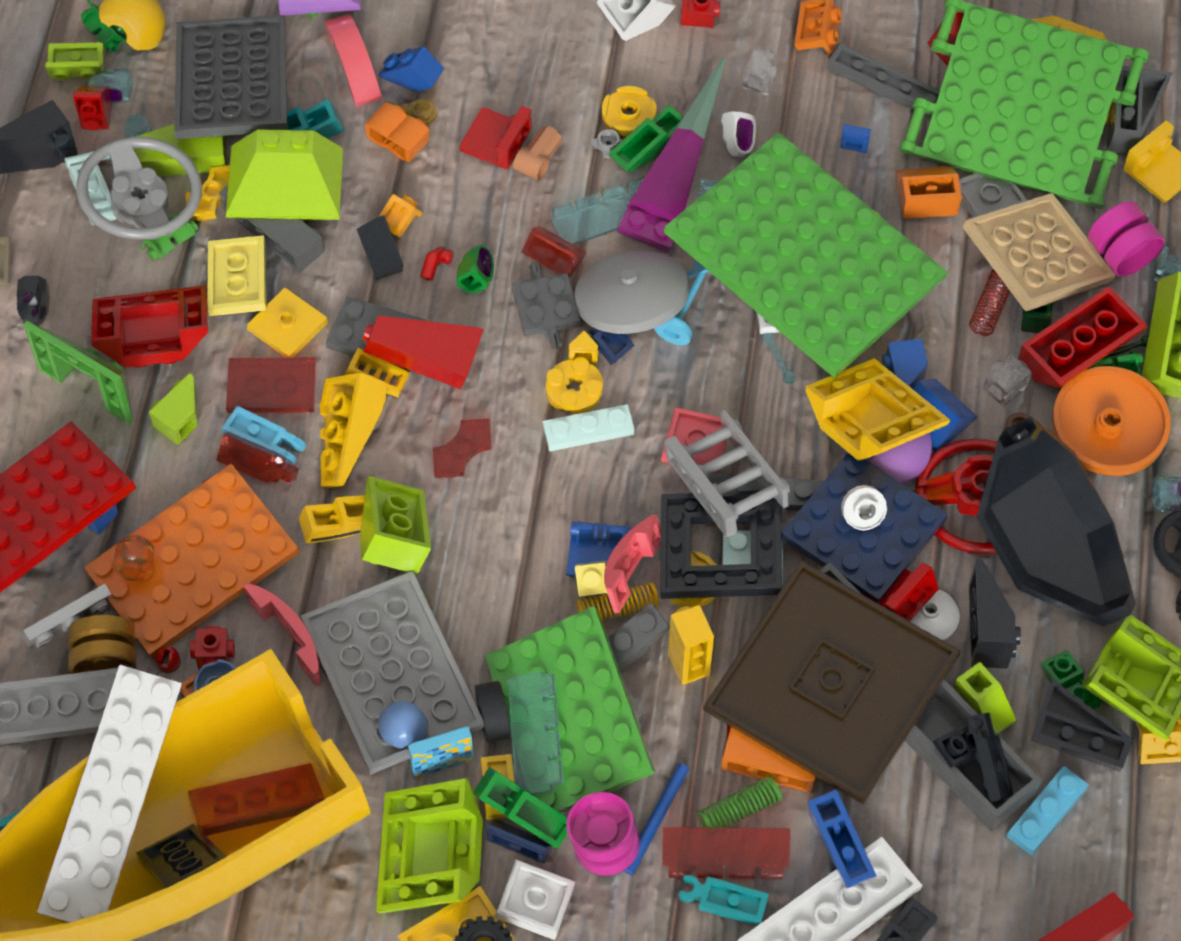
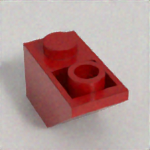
M80 86L73 92V99L81 129L91 131L109 130L112 110L109 87Z

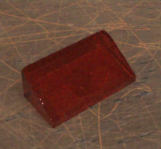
M541 226L532 228L521 252L560 275L568 273L569 279L586 254L584 250Z

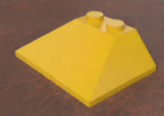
M875 358L846 369L835 378L829 376L809 384L805 390L821 430L858 461L883 453L944 427L950 422L949 418Z

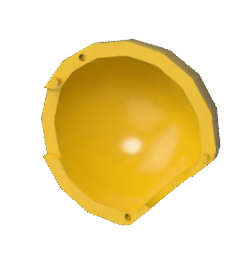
M103 0L99 6L101 23L108 27L112 25L120 26L126 32V43L133 49L151 50L161 42L166 30V22L163 8L158 0Z

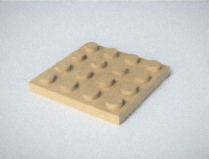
M1053 193L968 219L962 227L1025 311L1111 283L1116 276Z

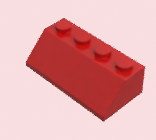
M1108 286L1023 343L1017 363L1035 382L1060 388L1141 333L1148 325Z

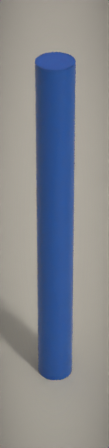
M682 763L677 765L639 837L640 848L638 855L633 863L624 870L625 873L634 875L689 771L686 765Z

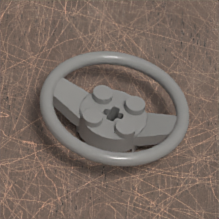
M128 137L103 145L86 159L78 174L76 191L82 210L99 228L122 238L156 240L158 237L171 235L172 232L181 228L191 219L201 201L202 181L193 161L174 145L155 138ZM133 148H148L163 152L180 163L188 174L191 184L189 201L182 212L169 221L165 213L166 209H168L166 184L156 175L153 169L142 167ZM108 155L110 156L114 174L111 190L113 214L122 224L125 221L128 224L135 225V228L121 226L106 219L95 209L89 198V177L96 165Z

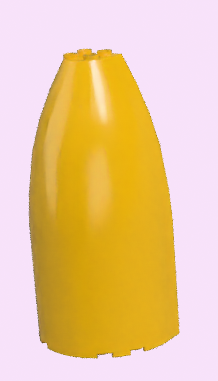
M272 649L176 702L107 912L71 923L37 914L89 756L43 789L10 820L0 832V941H131L188 919L225 901L370 815V808L361 783L331 738L323 742L313 727L300 691ZM194 824L226 857L210 867L163 889L140 863L136 852Z

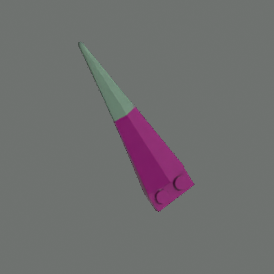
M725 57L720 60L633 195L618 227V233L664 252H670L674 241L664 233V229L668 223L686 208L725 65Z

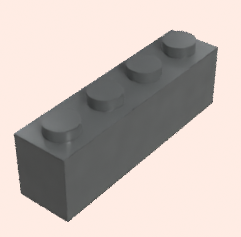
M228 186L219 192L221 207L225 212ZM234 218L254 236L264 235L266 246L299 273L324 253L321 233L315 227H309L302 219Z

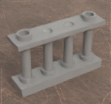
M724 410L720 412L721 429L688 446L686 444L681 445L675 436L665 440L664 443L668 462L726 538L737 533L736 520L738 515L773 497L783 509L788 507V493H790V489L786 480L776 475L743 433L740 422L736 418L732 419ZM726 439H729L735 449L703 465L700 463L696 464L692 457ZM742 458L751 467L718 485L716 483L711 484L708 480V475ZM758 477L766 486L765 489L733 505L731 503L727 504L723 499V495Z

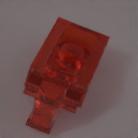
M226 432L223 435L216 459L227 466L232 464L236 470L266 483L270 481L277 483L279 479L291 483V481L296 480L299 468L289 463H284L286 458L275 451L231 432Z

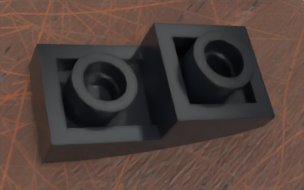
M968 726L959 731L955 729L933 741V744L950 768L964 765L976 759L975 739L969 733Z

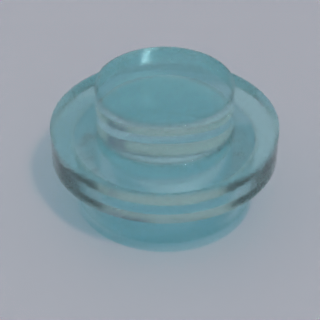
M132 115L124 124V133L127 138L152 131L150 121L142 115Z

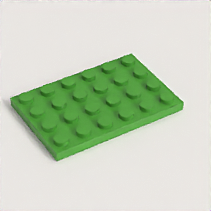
M595 606L485 655L493 681L499 680L503 690L511 737L531 794L563 814L570 811L574 804L586 795L596 792L611 793L656 773L599 610Z

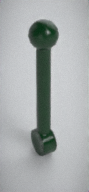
M1143 336L1137 342L1117 348L1104 358L1140 346L1147 347L1148 336Z

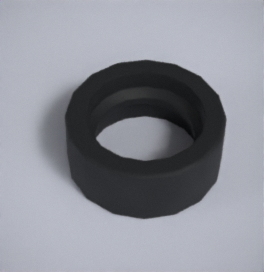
M500 681L476 685V701L484 723L482 730L486 742L510 738L511 731L508 712Z

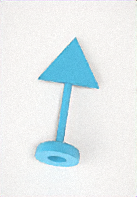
M698 261L687 273L688 279L696 277L689 291L686 304L677 316L654 328L661 338L676 345H687L692 339V329L683 318L705 277V273L709 272Z

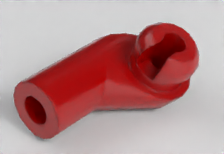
M440 246L428 252L420 278L433 281L438 265H441V263L451 264L454 256L453 251Z

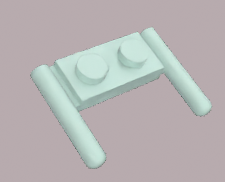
M94 151L64 159L75 189L79 171L86 159ZM108 155L103 160L110 159V156ZM97 164L88 181L89 198L95 209L102 216L110 221L116 220L117 218L114 216L111 206V194ZM89 219L90 224H91V225H95V224Z

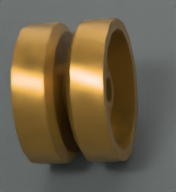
M93 615L81 618L71 623L67 628L68 648L71 650L68 653L69 674L119 668V665L137 670L136 650L133 648L136 645L135 625L130 620L114 615Z

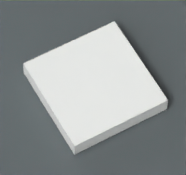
M516 860L495 918L555 940L575 881Z

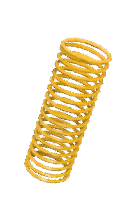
M653 582L648 585L644 584V586L639 585V588L635 586L634 589L632 587L629 589L630 593L631 590L634 593L638 613L641 610L636 589L639 593L642 610L645 608L641 595V588L644 593L646 606L649 605L645 586L648 590L650 603L655 604L657 609L660 607L657 589ZM603 593L602 596L597 595V598L595 596H593L592 598L588 597V600L584 598L583 601L581 599H577L576 605L578 613L583 610H586L585 602L588 608H590V601L592 603V606H595V599L603 622V616L599 605L600 598L604 617L607 621L608 616L604 605L605 598L607 603L608 614L610 619L612 620L613 617L608 601V593L606 595ZM631 593L630 603L633 614H636V609ZM627 599L626 607L628 614L631 615V609L629 601ZM624 605V606L622 607V611H623L624 616L626 617L627 614H626V608H625V605Z

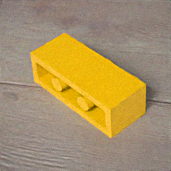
M700 605L692 608L690 606L682 607L675 611L670 619L668 656L681 685L709 676L711 671L714 635Z

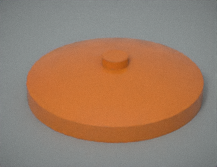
M1101 366L1087 369L1064 384L1053 406L1052 428L1054 435L1075 451L1084 469L1107 476H1123L1145 469L1160 456L1169 438L1171 417L1164 397L1146 378L1124 368Z

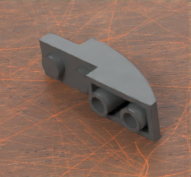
M652 603L608 637L620 673L650 652L649 646L670 630L669 624Z

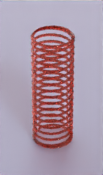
M994 269L991 270L969 322L971 330L982 336L993 334L1011 292L1009 289H1006L1008 288L1007 286H1001L996 283L999 282L1005 285L1004 282L998 280L1001 278ZM975 321H977L979 324L983 326L991 327V329L982 328L981 326L977 325ZM972 322H973L977 327H979L980 329H983V330H986V331H991V332H982V331L976 329V328L973 326Z

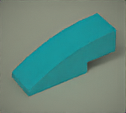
M329 99L305 111L298 106L287 112L288 130L315 131L325 138L345 130L337 109Z

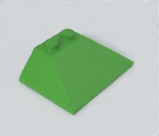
M26 321L23 324L39 371L62 383L74 368L79 369L98 381L107 412L129 425L133 422L125 371L116 362L109 363L94 349H86L32 322Z

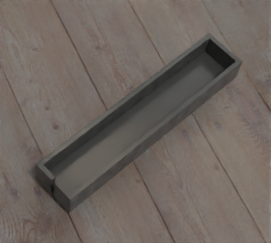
M831 562L819 570L860 593ZM943 680L905 742L992 832L1037 794L1042 779L1001 737L1000 741L1014 793L1012 797L990 802L989 796L983 788L984 776L981 764L978 763L977 759L964 765L950 768L933 744V741L955 729L959 731L967 727V717L977 715L978 713Z

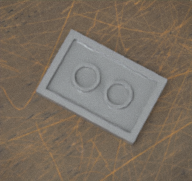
M106 584L101 585L24 629L23 639L28 648L33 645L40 648L53 640L54 633L61 629L66 633L71 623L85 615L93 616L105 611L111 596Z

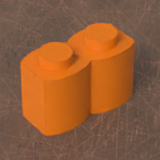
M385 102L365 123L366 136L371 141L383 148H387L395 156L406 162H410L430 141L427 124L419 118L415 119L407 116L404 109L398 105Z

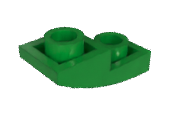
M1067 649L1041 662V667L1049 683L1053 678L1074 696L1083 700L1093 710L1100 707L1101 700L1082 686L1084 671Z

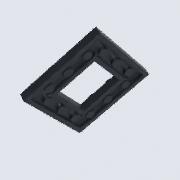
M761 490L731 491L723 495V499L727 504L731 503L733 505ZM693 493L661 494V599L778 595L782 589L781 505L773 497L738 515L736 522H751V564L691 566L692 524L715 522Z

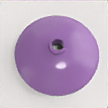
M930 433L883 453L865 458V460L903 485L915 480L929 463L932 453ZM844 449V457H845V455H846L848 452Z

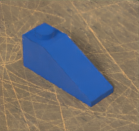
M837 789L808 801L809 816L846 888H851L876 877L873 866Z

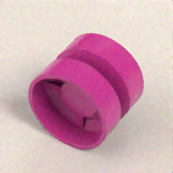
M1127 201L1108 210L1092 225L1088 233L1090 242L1099 254L1105 255V262L1118 277L1129 276L1146 267L1160 254L1165 245L1164 237L1152 223H1148L1147 215L1135 201Z
M596 792L584 796L571 808L567 818V832L577 860L586 870L597 875H614L624 871L633 863L639 852L640 838L632 811L621 797L608 792Z

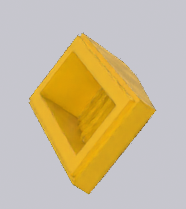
M357 348L345 375L361 372L380 380L381 373H387L383 381L388 383L386 394L399 397L410 372L388 361L364 353V350ZM360 365L365 366L363 371L358 369ZM370 369L376 370L374 376L368 374ZM393 376L399 377L395 386L389 384Z

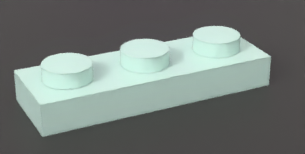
M628 404L542 421L549 451L634 435V425Z

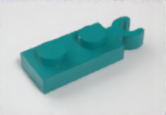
M684 875L683 883L692 886L693 890L691 892L680 890L678 898L681 901L692 902L698 900L700 901L698 910L753 926L761 924L769 897L768 893L708 876L706 883L701 884L696 877Z

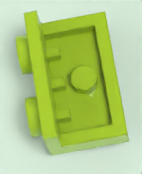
M103 42L49 43L48 62L45 63V69L49 78L64 81L76 77L84 80L104 77L105 46Z

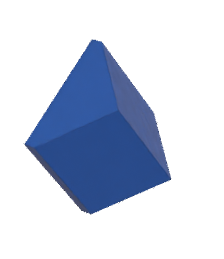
M937 379L920 380L914 386L913 390L950 419L948 425L929 432L934 452L945 446L977 419V415Z

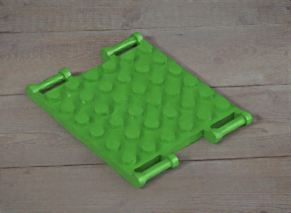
M945 0L944 6L946 10L937 38L932 42L931 50L951 56L936 104L923 98L914 99L912 118L905 140L900 143L899 151L966 172L978 173L984 177L1005 183H1014L1019 187L1040 193H1053L1058 198L1102 209L1105 203L1103 196L1113 165L1118 160V154L1112 151L1097 149L1112 101L1128 106L1135 104L1136 87L1143 64L1148 61L1150 53L1142 48L1127 47L962 0ZM956 11L964 13L955 45L948 44L947 40ZM1127 58L1133 60L1124 91H1116L1124 59ZM924 113L932 114L923 147L916 146L915 142ZM1095 160L1102 162L1093 194L1089 195L1085 194L1084 191L1093 161Z

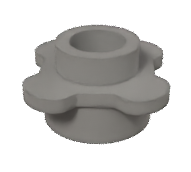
M605 129L598 134V138L593 139L592 147L599 149L605 158H611L609 153L623 139H620L616 131Z

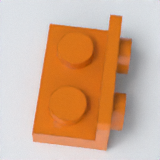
M808 0L801 2L794 42L798 51L823 47L828 56L833 55L835 46L839 42V23L842 22L841 9L836 6L833 0Z

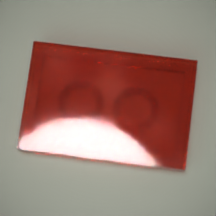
M316 357L229 358L226 397L227 413H232L236 406L252 413L314 412Z

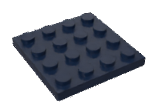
M847 453L782 530L781 539L822 567L831 562L861 594L879 604L945 523L948 514L867 460L862 459L858 461L851 454ZM861 485L872 486L883 495L887 505L883 521L875 528L865 531L855 529L849 525L843 517L841 509L843 498L848 491Z

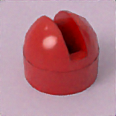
M163 647L158 650L155 657L158 669L163 673L175 672L181 664L178 651L173 647ZM169 654L168 664H163L165 655Z

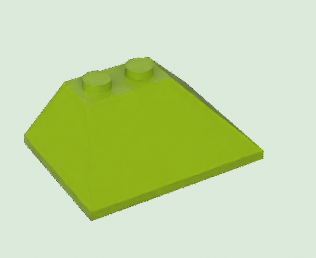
M257 129L231 146L226 218L340 220L343 148L315 131Z
M1133 615L1123 618L1100 650L1082 686L1094 696H1097L1114 709L1166 741L1170 737L1181 714V650Z
M464 778L385 792L376 904L377 913L381 914L459 902L480 881L483 819L469 780Z

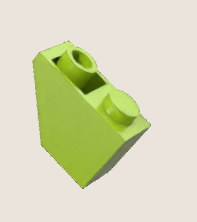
M190 373L183 380H178L173 385L171 391L163 399H158L149 411L153 427L176 445L182 443L198 427L197 388L194 376Z
M981 662L956 679L954 690L978 714L990 713L993 729L997 734H1000L1016 722L1017 719L1000 683Z

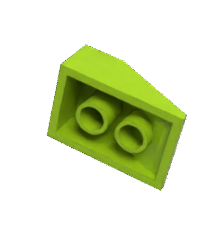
M372 476L368 477L360 533L362 561L394 568L399 571L419 573L431 550L424 490Z

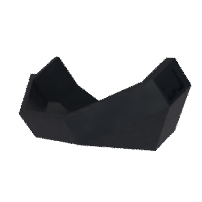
M1032 416L1005 428L997 441L977 518L1016 588L1101 626H1106L1130 616L1136 602L1115 523L1075 451Z

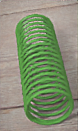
M768 775L763 780L760 779L759 782L756 781L755 784L746 786V789L742 788V791L738 790L737 793L734 792L733 795L730 794L729 797L720 799V802L716 801L715 804L708 805L707 809L698 810L697 815L707 835L712 836V834H715V831L719 833V829L728 828V824L732 826V822L734 824L737 823V820L741 822V818L745 819L746 816L750 817V814L754 815V811L758 813L759 810L763 811V807L767 808V805L771 806L772 803L776 804V801H782V794L776 781ZM767 788L769 789V791H770V793H771V795H772V797H773V800H772V798L770 797ZM758 792L760 793L765 805L763 804ZM700 813H701V815L703 816V819H704V821H705V824H706L708 830L710 831V833L706 830V828H705V826H704V824H703V822H702V820H701Z

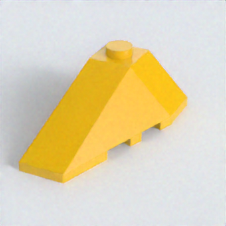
M361 372L325 379L320 402V415L324 416L325 428L320 430V439L325 440V450L320 456L321 487L333 488L344 486L383 411L388 383Z

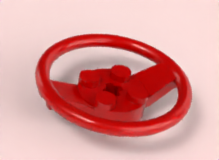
M964 439L952 442L938 449L931 455L926 468L917 477L915 493L933 505L957 504V510L961 514L977 517L993 456L984 454L971 456L956 471L930 478L933 470L951 455L969 450H982L994 453L997 442L987 439ZM978 484H983L984 488H980ZM942 526L934 535L948 546L963 552L981 555L997 553L991 542L967 541L953 535Z

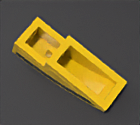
M365 495L336 497L332 504L305 506L298 517L305 543L329 541L361 533Z

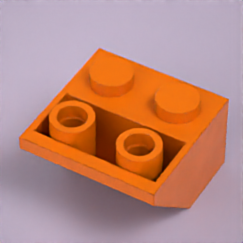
M952 167L895 170L902 219L958 216L962 195L958 173Z

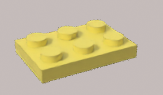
M264 235L208 241L209 315L216 316L266 310V241Z

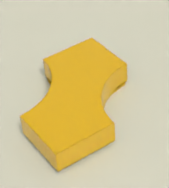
M230 165L210 167L209 176L202 185L200 204L189 221L216 219L217 210L221 204L219 192L228 186ZM191 191L186 192L185 194L186 205L189 201Z

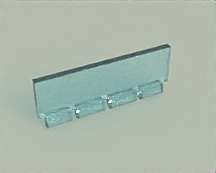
M645 176L626 182L628 192L625 191L622 184L601 191L603 201H600L596 193L575 200L577 210H574L571 202L552 208L554 218L551 219V223L563 249L618 230L629 202Z
M542 671L508 678L515 783L533 795L553 792V786L563 784L562 762L559 760L550 761V758L561 757L559 731H548V729L558 727L557 702L546 701L556 697L555 677L553 674L544 675Z

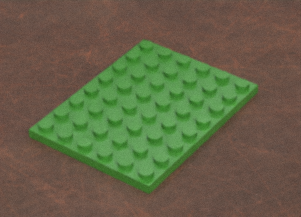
M779 132L668 223L664 229V233L833 378L840 374L938 286L948 273Z

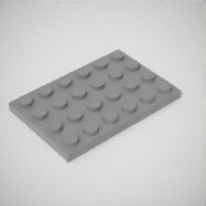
M413 571L300 615L301 621L313 640L317 657L370 775L410 759L408 746L402 749L396 748L386 743L378 731L379 716L391 703L407 701L418 706L423 711L428 720V733L424 739L466 726L469 727L471 733L484 727L480 712Z

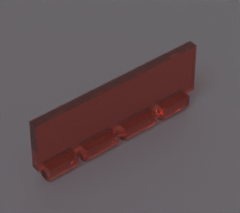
M663 827L662 865L669 866V878H684V875H691V866H697V878H707V876L723 878V866H729V879H754L755 867H760L761 879H783V867H790V828Z

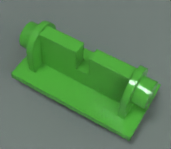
M176 212L175 214L170 216L168 220H172L180 213ZM191 220L169 236L158 237L156 240L144 239L145 241H143L140 249L142 251L148 247L147 254L153 261L155 259L160 260L175 249V246L170 241L172 237L178 245H181L196 235L195 231L198 230V226Z

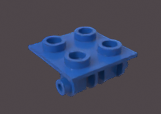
M573 521L571 523V539L566 576L576 577V564L604 560L607 563L616 545L632 527L608 525V523L599 524L597 522Z

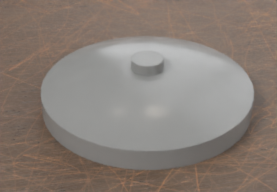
M631 251L603 259L582 275L575 288V302L581 318L598 330L616 334L638 333L666 323L682 310L689 296L688 277L683 266L672 257L651 251Z

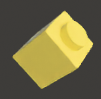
M606 560L575 565L579 597L607 593L604 584Z

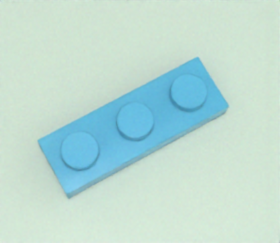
M1063 766L1010 829L1006 837L1032 856L1085 793L1089 784Z

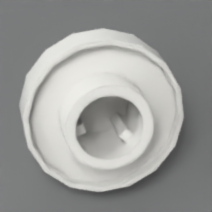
M861 485L848 491L843 498L841 509L842 515L849 525L855 529L865 531L875 528L883 521L887 505L883 495L872 486Z

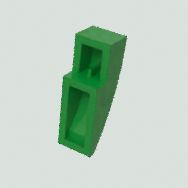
M668 105L653 120L649 117L644 120L609 153V157L628 173L646 165L659 157L684 117L671 105Z
M490 766L473 791V794L480 800L556 849L560 847L568 834V817Z

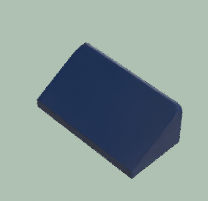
M495 820L487 826L488 841L542 864L546 862L553 847L536 835L500 820Z

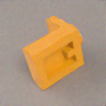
M393 194L379 216L384 215L391 233L401 238L415 215L421 217L423 212L416 209L419 203L404 194L401 199Z

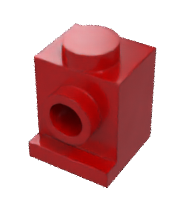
M683 0L681 25L713 28L714 17L719 18L721 1Z

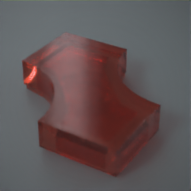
M489 418L460 420V428L456 436L447 444L433 448L435 478L464 476L466 465L472 457L480 452L492 449Z

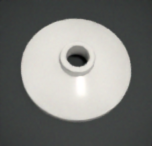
M939 589L910 622L944 641L956 631L960 613L954 599ZM926 608H932V609H934L936 612L933 613V614H930V613H928L925 609H926Z

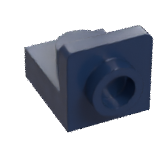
M594 327L588 331L591 335L590 337L598 345V350L611 365L635 346L626 334L604 332Z

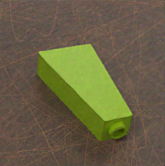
M174 124L135 136L155 138L174 145L193 161L199 173H209L210 167L226 165L225 136L176 139ZM133 148L142 167L153 169L157 176L187 175L181 164L171 156L153 149Z

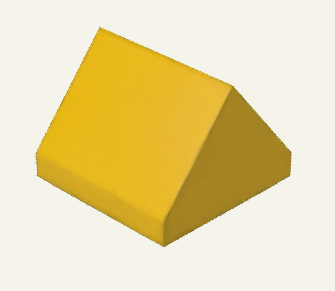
M583 331L569 344V360L584 357L590 364H598V345Z

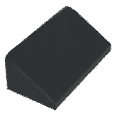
M384 215L356 229L376 280L403 271L402 259Z

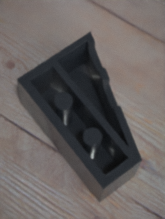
M1052 678L1030 741L1120 772L1124 767L1133 738L1104 716L1099 715L1086 705L1083 700L1074 696Z

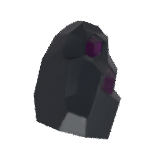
M38 275L24 276L18 279L17 311L23 323L29 321L39 326L45 321L49 312V286L47 279Z

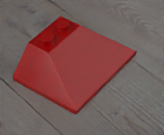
M206 285L95 298L92 300V347L124 367L143 368L150 364H173L177 361H183L208 333Z

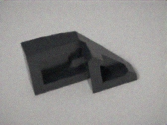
M912 897L897 918L890 922L876 941H921L936 923L938 917Z

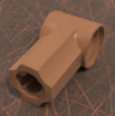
M550 126L541 127L528 147H522L514 159L513 169L537 181L541 180L547 171L550 158L562 143V136L556 129Z

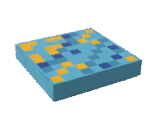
M467 726L408 745L414 779L474 761L472 735Z

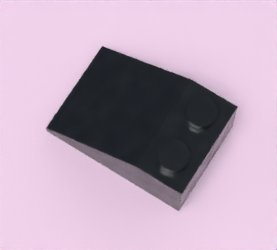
M53 99L0 127V174L53 168L61 163H65V158L78 155L70 122Z
M976 558L968 585L971 667L981 662L985 668L1008 669L1011 658L1016 657L1017 645H1020L1021 627L1015 625V614L983 559Z

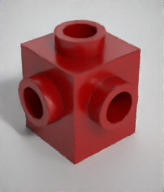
M207 626L204 629H196V640L190 641L191 659H196L198 670L203 665L215 662L218 659L230 663V658L235 657L234 639H229L227 628Z

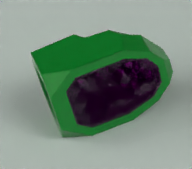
M485 245L472 247L464 254L462 262L457 267L456 285L465 293L476 294L487 289L493 278V256Z

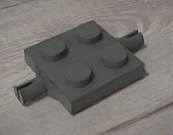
M536 262V267L535 263H532L529 266L532 279L512 282V292L524 336L533 334L548 335L551 348L556 349L557 345L558 349L563 345L559 333L568 328L580 327V317L568 273L544 276L541 263Z

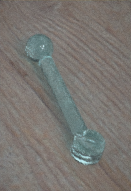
M765 333L762 336V340L768 344L784 374L783 382L792 384L795 378L794 374L786 368L773 343V335Z

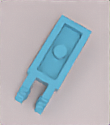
M236 406L221 428L223 434L272 458L274 456L277 460L289 466L294 465L297 459L292 453L281 448V444L284 442L288 447L300 452L306 447L303 440L287 432V429L239 406Z

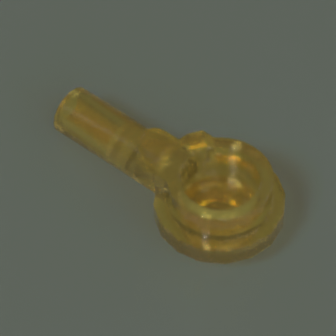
M426 99L413 100L411 104L384 101V103L387 102L400 106L404 109L407 116L415 119L419 118L427 125L434 122L437 117L435 105Z

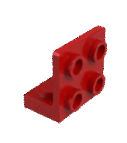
M521 106L516 115L513 114L511 117H508L485 107L481 108L459 145V150L508 170L532 130V110Z
M922 562L913 572L906 569L879 605L910 622L939 590L932 567Z

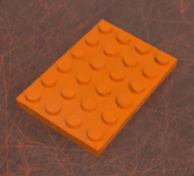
M230 464L87 564L84 569L97 587L106 584L111 593L109 603L120 617L130 620L135 625V637L152 659L156 656L159 649L171 646L245 593L244 586L246 584L256 585L298 555L300 551L234 466Z

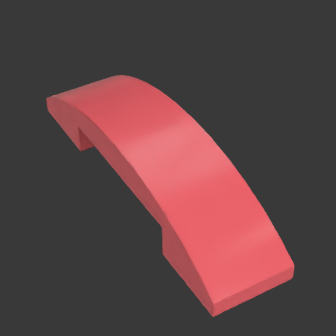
M346 14L324 20L331 43L335 46L347 77L348 87L355 106L381 100V92L369 55L352 16Z
M657 515L647 517L632 528L616 545L606 563L604 584L614 613L621 611L631 594L627 581L641 558L654 557L660 547L661 526Z
M250 583L246 584L244 590L248 602L263 621L275 615L301 648L296 652L298 665L316 687L320 685L321 674L317 652L313 640L299 616L276 595Z

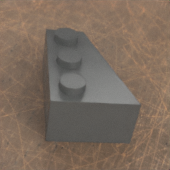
M1122 66L1116 91H1124L1130 66ZM1142 68L1135 91V104L1128 106L1111 102L1107 151L1128 154L1129 150L1143 139L1166 91L1172 72Z

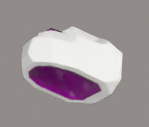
M731 111L723 113L721 123L723 125V141L726 144L727 152L731 156L738 158L748 154L755 145V117L743 112Z

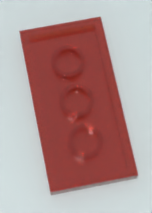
M311 763L188 791L189 802L201 837L296 816L325 800Z

